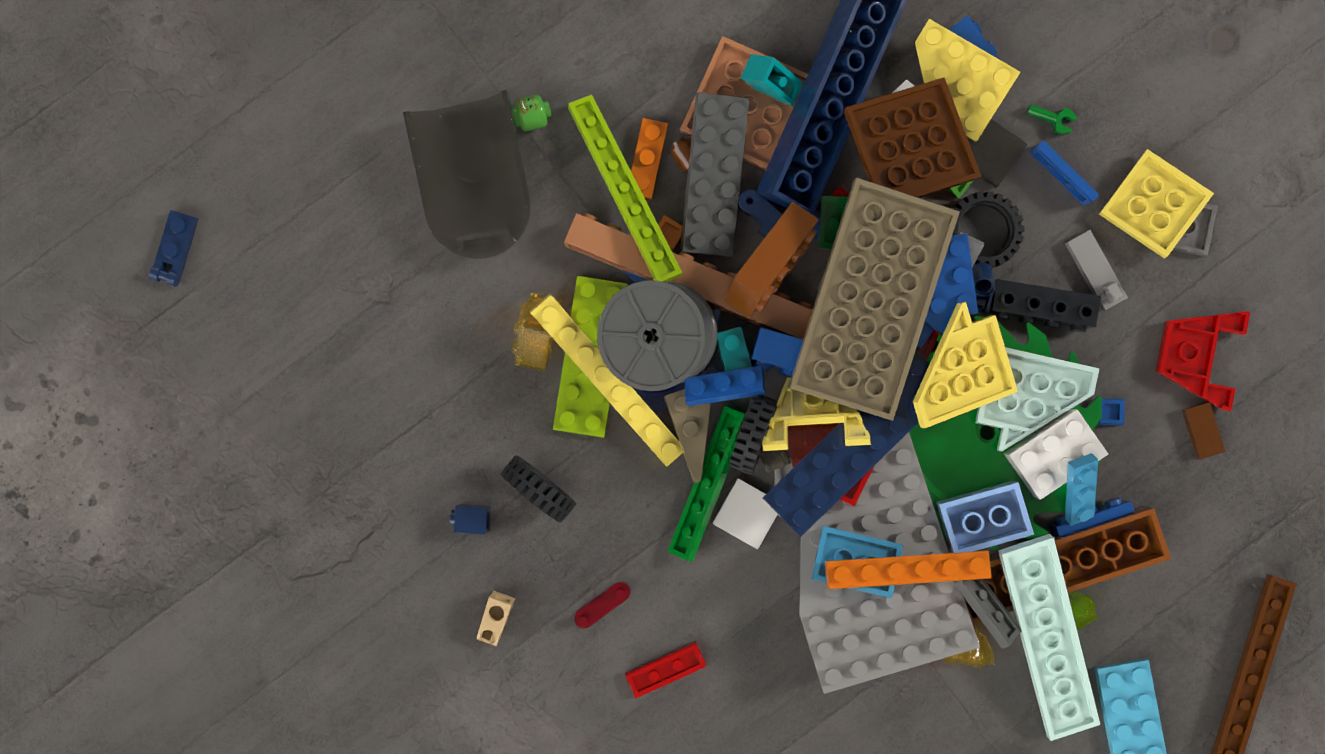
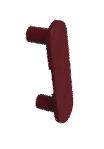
M624 582L615 583L576 612L574 617L575 624L582 629L592 626L629 598L630 587Z

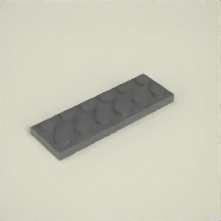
M696 93L680 246L681 252L733 256L749 106L748 98Z

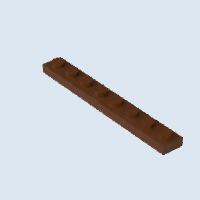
M1269 574L1266 575L1211 754L1245 753L1297 583Z

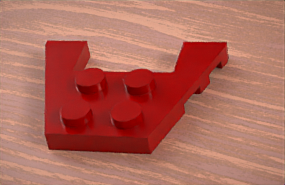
M1244 311L1165 321L1155 372L1203 400L1210 402V404L1217 408L1231 412L1236 388L1211 384L1209 380L1219 331L1241 336L1246 335L1250 312Z

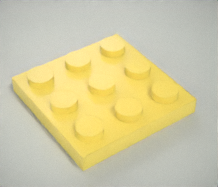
M1147 149L1100 211L1099 215L1161 257L1166 258L1214 193Z

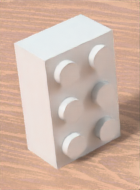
M1077 409L1066 411L1003 453L1032 496L1040 500L1067 482L1068 462L1090 453L1098 461L1108 455Z

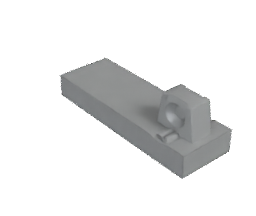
M1091 230L1064 243L1092 294L1101 296L1100 308L1102 311L1128 298Z

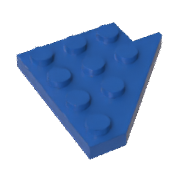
M968 233L952 235L925 319V323L942 336L957 303L966 302L969 314L978 313Z

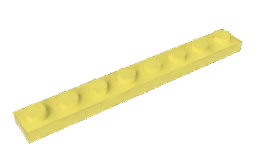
M551 294L547 295L530 310V313L666 467L683 453L680 442L632 387L621 382L610 372L601 357L599 349Z

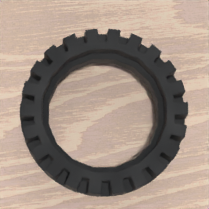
M991 191L976 192L964 197L951 208L960 212L952 235L959 234V222L964 213L977 206H986L997 210L1006 221L1008 234L1003 248L989 256L979 255L974 264L987 263L992 268L998 267L1010 260L1018 252L1020 243L1023 242L1024 236H1022V233L1024 232V226L1021 224L1023 221L1022 215H1018L1019 209L1017 206L1013 207L1012 201L1009 198L1004 199L1002 194H993Z
M763 395L753 396L737 436L729 467L753 475L763 450V438L768 433L771 418L774 417L778 401Z
M515 455L501 472V476L515 490L559 523L569 515L576 505V502L568 494L520 456Z

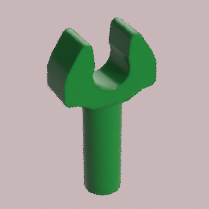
M1030 104L1027 109V114L1050 122L1053 126V134L1066 135L1072 132L1071 128L1062 125V119L1071 122L1077 119L1074 112L1068 108H1064L1058 113H1053Z

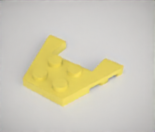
M788 377L785 381L777 402L776 412L769 423L768 433L762 441L763 451L788 450V426L844 423L846 446L871 445L870 434L865 429L862 418L856 409L790 389L788 386L791 377Z

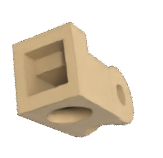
M493 590L485 608L477 640L493 646L498 645L515 598Z

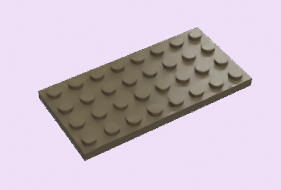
M859 178L854 179L788 388L893 421L960 213L959 211Z

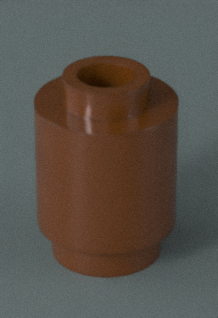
M681 137L671 145L673 150L670 154L683 173L688 174L691 138L686 140L684 137Z

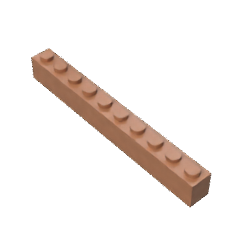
M576 213L564 241L565 247L646 280L655 281L632 235L621 232L622 228L615 224L607 223V225L597 222L598 218L591 214L583 213V215H579ZM680 252L679 255L673 253L682 271V276L669 282L680 283L692 288L713 308L721 309L723 312L762 328L804 339L814 306L805 302L794 303L789 301L790 297L788 295L776 292L769 297V301L761 312L756 310L750 318L725 301L726 295L737 274L728 272L726 275L717 271L718 267L713 264L704 262L702 265L694 262V258L686 253Z

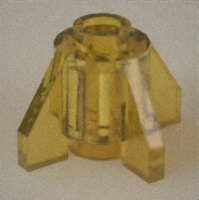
M973 626L980 648L946 657L943 663H959L983 669V665H994V653L984 633L979 632V628Z

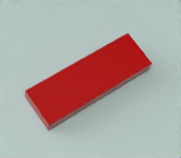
M694 641L626 672L625 677L636 699L707 667V664L697 642Z

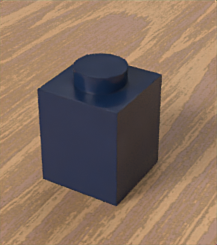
M456 505L455 510H452L450 515V525L454 526V532L487 534L489 532L491 506Z

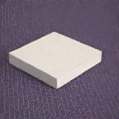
M737 478L712 524L758 549L778 514L762 499L766 495L765 493Z

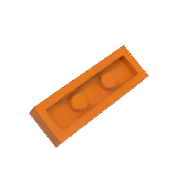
M643 118L631 172L644 198L652 200L668 123Z

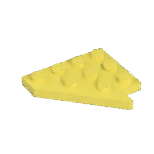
M929 19L915 41L923 82L927 83L945 77L966 136L977 142L1019 76L1020 71Z
M966 302L956 304L913 400L921 428L930 427L1018 392L996 315H990L972 322Z

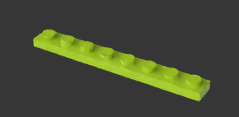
M592 94L568 103V110L654 280L667 283L681 277L682 271Z

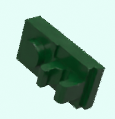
M821 196L818 248L832 249L848 196Z

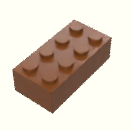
M792 202L734 277L725 301L750 318L756 310L761 312L768 303L772 293L775 294L783 283L786 274L789 275L799 257L803 256L810 247L811 241L818 232L814 228L819 219Z

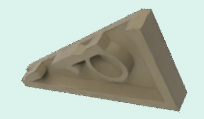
M685 389L665 395L664 399L692 480L696 483L701 481L711 403L688 406L685 402Z

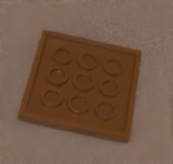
M945 77L846 107L844 110L869 182L921 198L977 180L981 177Z

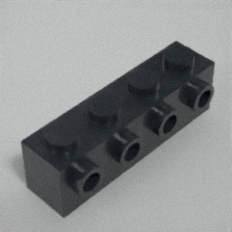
M1000 279L995 280L996 289L988 313H994L997 319L1009 320V316L1018 317L1021 323L1029 322L1030 324H1035L1036 320L1045 322L1044 326L1051 328H1061V325L1071 326L1070 330L1075 332H1086L1087 329L1095 328L1097 325L1101 296Z

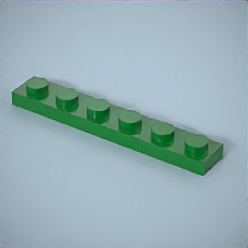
M724 406L704 457L701 481L694 483L667 552L686 561L693 562L728 474L732 452L745 418L744 413Z

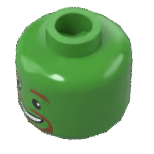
M538 94L519 98L516 100L515 106L512 107L516 127L521 126V129L525 132L544 128L547 125V117H551L548 101L543 102Z

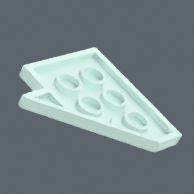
M1005 347L1018 392L978 407L975 423L1001 429L997 451L1001 452L1094 395L1099 368Z

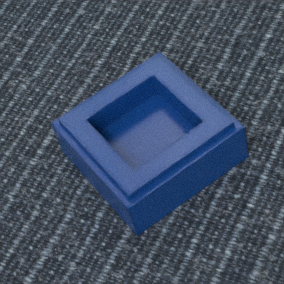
M1102 398V418L1098 424L1124 425L1125 399Z

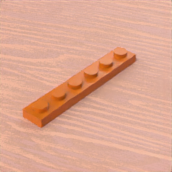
M989 551L825 561L827 589L991 578Z

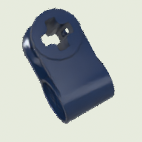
M977 263L972 267L977 309L982 310V313L988 314L996 289L994 273L989 264Z

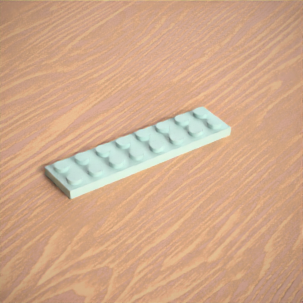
M1047 534L998 550L1016 621L1021 628L1020 636L1047 737L1052 741L1100 725L1054 537Z

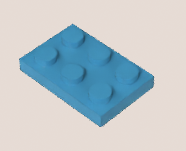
M823 526L811 579L827 583L825 561L899 557L902 554L903 545ZM895 585L854 587L850 589L892 598Z

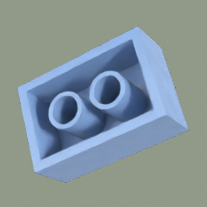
M1012 480L936 502L951 553L973 552L1034 535L1021 489L1016 481Z

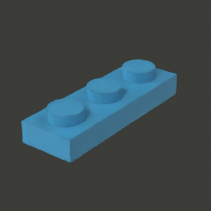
M1092 453L1068 462L1065 520L1070 526L1085 522L1094 517L1098 459Z

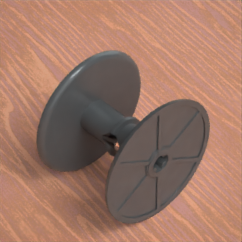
M642 281L623 288L609 300L599 320L597 341L605 365L617 379L636 389L658 391L683 383L686 378L695 377L706 367L716 347L717 325L709 304L692 288L676 282Z

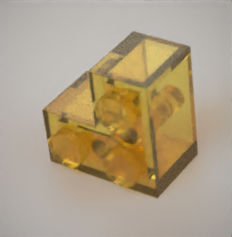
M531 293L528 302L522 303L520 317L522 318L517 319L514 326V334L518 335V337L514 339L512 353L516 354L515 365L541 371L546 370L551 355L553 338L530 313V310L546 297L544 295ZM554 298L561 306V299Z

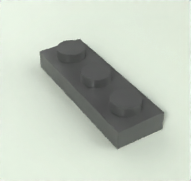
M985 580L955 581L954 585L1001 648L1010 646L1020 634L1021 628Z

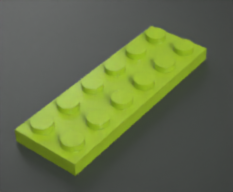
M577 276L571 318L599 349L597 331L601 314L609 300L620 290L629 286V284ZM565 352L553 430L605 438L610 402Z

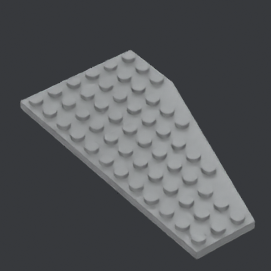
M840 423L803 425L802 459ZM908 432L874 466L855 507L838 500L800 537L799 616L824 694L980 648L964 597L954 585L955 581L895 585L893 597L888 598L850 588L827 589V583L811 579L823 526L902 544L901 556L949 553Z

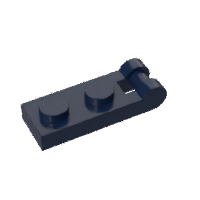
M170 210L155 263L149 272L150 280L157 282L163 280L168 285L178 286L194 237L198 218ZM167 263L173 265L170 271H165Z

